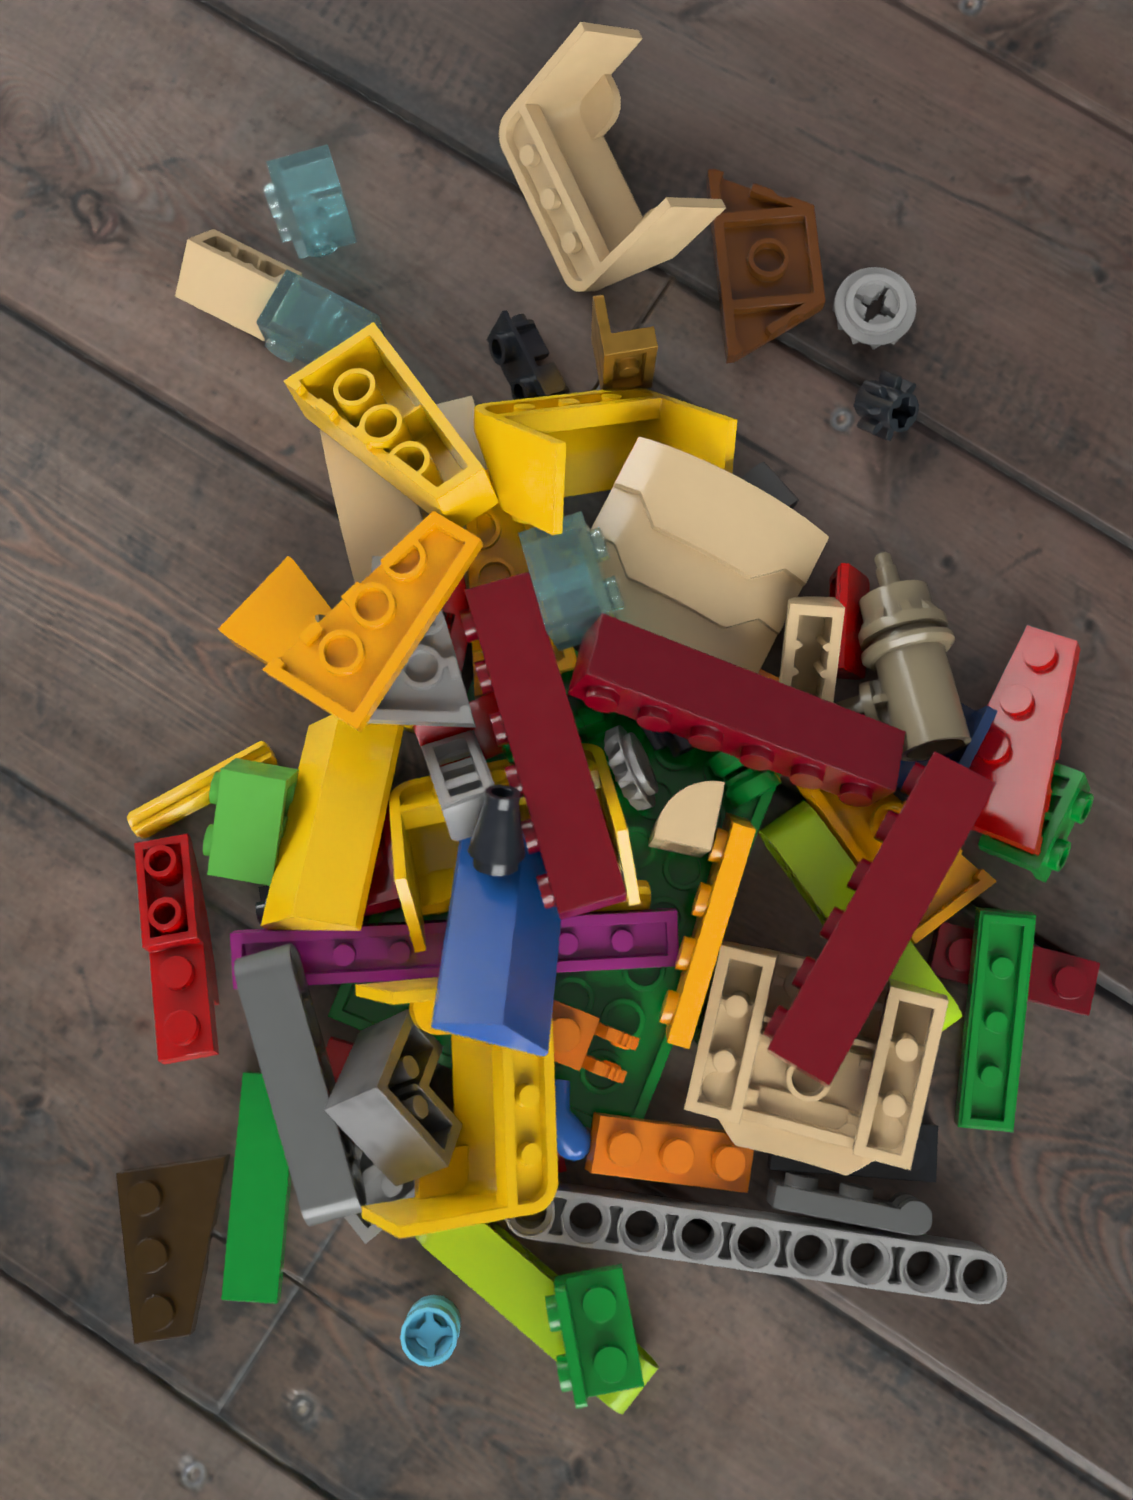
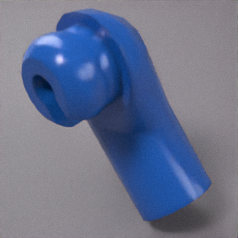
M555 1079L557 1152L567 1160H581L590 1151L591 1135L587 1128L570 1111V1082Z

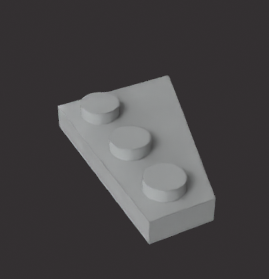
M372 556L371 573L381 565V559L384 556ZM441 609L368 721L369 724L476 727L443 609Z

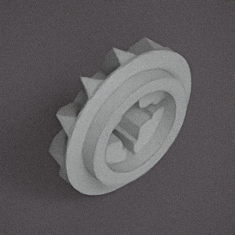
M869 267L852 273L842 282L837 290L832 311H835L838 330H844L851 337L853 344L861 342L871 345L874 350L880 345L888 343L894 345L909 331L916 314V300L911 287L900 275L885 268ZM880 294L884 295L881 302L883 304L881 313L886 317L877 314L873 320L870 319L869 322L864 321L867 308L861 303L870 305L874 299H878Z
M621 725L607 730L604 738V750L609 758L608 764L613 770L615 781L621 787L623 796L637 810H645L655 806L654 794L658 793V784L651 763L640 741L633 732L627 733Z

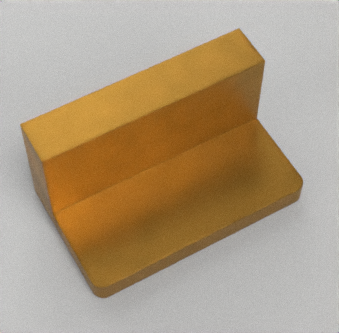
M604 295L593 296L591 340L601 390L651 388L658 350L654 326L611 333Z

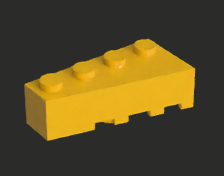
M374 322L283 381L308 420L427 513L431 514L435 511L463 527L499 503L484 467Z

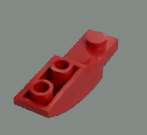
M187 833L134 843L142 948L149 952L158 1061L165 1065L219 1055L215 1005H220L207 910L191 837Z

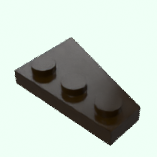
M230 1154L133 1168L116 1173L134 1345L186 1337L196 1330L209 1264L207 1259L213 1229L217 1224L220 1209V1193L224 1175L227 1173Z

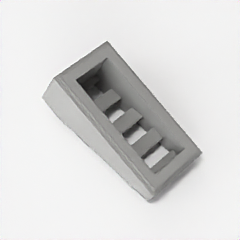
M474 730L421 746L450 837L454 841L472 837L484 802L485 789L495 785ZM471 756L470 758L440 767V765Z

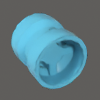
M429 1295L422 1297L413 1304L403 1323L400 1336L402 1349L410 1360L418 1365L431 1367L443 1363L451 1356L456 1347L461 1328L459 1310L454 1303L444 1296Z

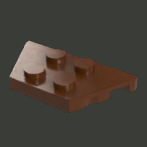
M708 169L706 177L708 199H722L726 207L711 222L725 358L726 363H734L823 309L826 300L815 208L813 204L794 197H781L772 189L753 183L750 189L723 179V171Z

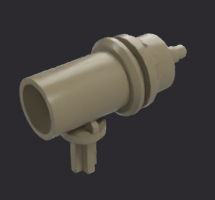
M881 552L874 558L879 587L868 592L859 601L863 624L858 634L860 648L864 651L861 654L862 664L864 667L876 671L878 679L859 684L860 695L834 704L906 731L902 761L929 760L934 751L945 756L962 749L971 742L947 656V651L955 642V636L953 631L948 628L946 613L932 603L927 583L920 580L900 581L897 567L893 564L891 554Z

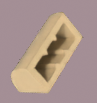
M212 229L187 239L175 297L265 341L278 329L286 317L297 293L302 273Z
M803 596L788 600L779 682L832 703L834 702L845 607L835 597Z
M700 782L690 785L675 794L656 819L651 830L648 847L699 858L711 851L725 782Z

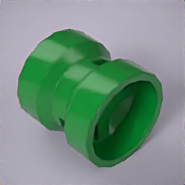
M723 752L718 753L707 761L714 775L723 778L728 787L726 796L734 809L782 783L777 773L771 770L748 768L739 773L738 770L745 767L740 763L739 758Z

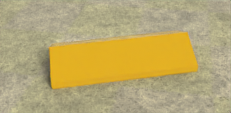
M330 715L308 726L298 768L297 786L293 801L288 809V820L284 836L281 839L278 859L271 880L261 927L267 930L361 931L404 725L367 723L360 733L335 716Z

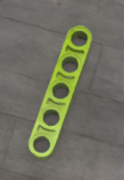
M801 800L759 830V835L771 855L824 926L835 906L845 911L855 891L846 886L856 869V865L816 811L806 801ZM910 940L890 979L946 995L949 1002L942 1028L943 1032L963 1017L962 1012Z
M493 1221L415 1236L426 1250L555 1361L556 1355L566 1354L562 1331L552 1333L550 1331L545 1296L555 1294L554 1276L558 1275L497 1222ZM637 1343L644 1385H646L659 1366L653 1357ZM644 1387L599 1395L597 1397L617 1413L623 1414Z

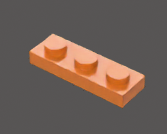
M594 1112L590 1133L591 1146L585 1163V1169L590 1173L748 1193L754 1150L735 1146L725 1130Z

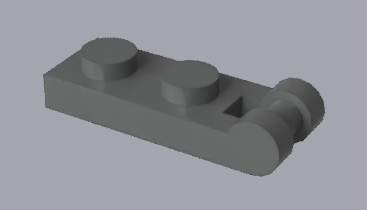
M786 1171L784 1180L769 1177L766 1200L774 1209L908 1235H922L931 1228L933 1222L930 1208L915 1196L906 1192H899L893 1195L890 1200L873 1197V1188L859 1184L840 1182V1189L838 1191L818 1187L819 1178L807 1174Z

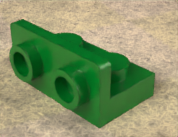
M1056 762L1051 782L1052 795L1049 810L1045 812L1041 832L1043 840L1040 855H1034L982 834L978 842V847L981 851L1030 870L1035 879L1045 883L1052 870L1059 872L1063 868L1071 849V842L1067 841V838L1075 822L1082 824L1085 821L1094 799V795L1089 793L1090 787L1084 772Z
M619 1263L554 1276L555 1294L545 1296L550 1331L551 1333L562 1331L566 1354L556 1355L562 1393L573 1391L575 1406L578 1409L588 1407L589 1397L644 1387L622 1264Z

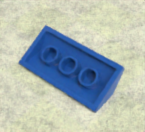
M523 834L525 858L519 862L518 870L506 876H491L477 871L472 865L473 858L468 853L472 837L459 840L431 1028L545 1057L549 1052L561 920L556 906L548 909L544 907L536 879L537 875L546 873L541 852L529 854Z

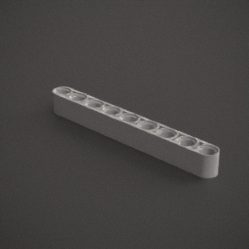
M558 1182L556 1195L540 1219L536 1221H526L521 1217L505 1219L509 1229L517 1236L525 1239L974 1304H989L997 1300L1004 1292L1007 1284V1274L1002 1262L988 1250L971 1241L924 1234L908 1235L862 1225ZM588 1202L594 1204L600 1209L602 1214L597 1225L590 1229H581L575 1226L569 1217L573 1208L580 1203ZM636 1211H647L656 1217L654 1230L644 1237L633 1236L625 1228L627 1219ZM693 1219L706 1220L710 1223L711 1227L709 1237L699 1245L688 1244L681 1237L683 1227ZM749 1227H759L765 1231L763 1246L752 1253L741 1251L738 1248L739 1235ZM805 1235L818 1236L820 1248L814 1258L801 1261L794 1257L795 1244L801 1237ZM862 1243L873 1244L875 1250L873 1261L864 1268L856 1269L852 1267L850 1257L854 1248ZM918 1251H927L930 1260L928 1269L919 1276H909L907 1274L909 1258ZM975 1259H982L985 1268L982 1278L974 1284H965L963 1279L965 1267Z

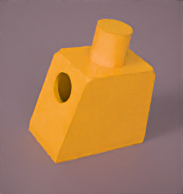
M287 556L218 630L235 646L267 665L276 656L280 658L300 640L298 636L315 621V615H327L332 609L290 556Z

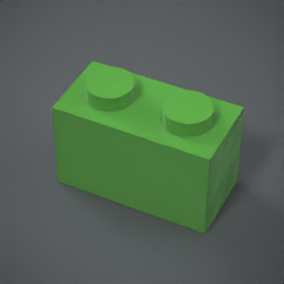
M235 758L221 768L220 772L214 774L210 786L209 800L211 804L216 805L214 824H209L203 841V855L209 856L207 875L270 886L278 859L281 839L284 836L288 820V809L293 801L297 786L299 769Z

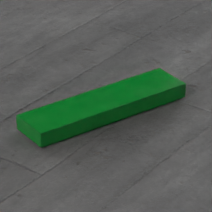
M976 907L954 1117L957 1127L1014 1132L1036 915L1032 912Z
M245 1071L242 1075L221 1300L277 1304L281 1300L291 1174L262 1072Z

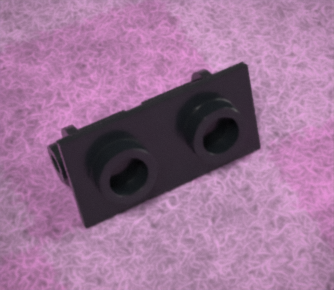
M507 310L502 311L488 335L487 341L492 359L496 364L500 365L511 387L513 400L570 394V390L554 362L538 366L536 363L538 360L546 359L549 351L536 328L534 320L527 319L525 314H518L511 318Z

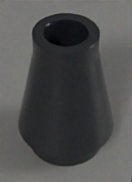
M492 785L485 789L484 802L468 847V853L473 858V867L483 874L491 876L513 874L518 870L519 862L525 858L519 808L520 792L514 787Z

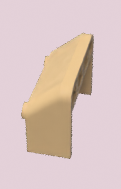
M580 22L506 111L499 127V141L502 151L567 286L578 292L600 290L674 258L726 209L722 199L666 197L657 207L652 208L642 216L604 138L607 131L615 124L621 107L620 93L611 74L638 45L642 37L639 30Z

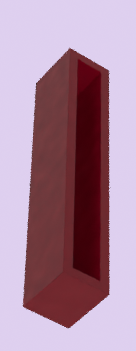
M530 572L465 589L469 608L461 610L459 613L468 643L479 640L484 660L474 662L483 695L491 692L495 694L499 712L489 714L498 747L509 744L514 759V765L504 767L509 786L519 790L520 798L525 797L530 818L522 820L521 824L529 854L540 851L546 873L537 875L536 879L545 909L556 906L560 920L626 901L627 892Z
M604 613L600 615L583 635L568 694L584 700V703L593 710L622 714L637 720L638 725L644 729L654 732H670L688 739L689 743L697 749L726 753L739 758L740 763L748 768L771 770L789 777L790 781L796 786L807 789L819 788L839 796L841 802L850 806L869 807L896 791L906 731Z
M935 751L926 766L918 762L914 764L900 790L909 795L901 812L898 814L889 809L874 836L875 840L882 843L874 860L870 862L862 857L846 886L855 891L847 908L844 911L835 906L819 934L820 937L828 940L820 956L816 960L807 955L795 975L791 985L800 991L789 1010L779 1005L763 1033L764 1036L772 1040L767 1048L768 1053L827 1088L830 1086L997 783Z

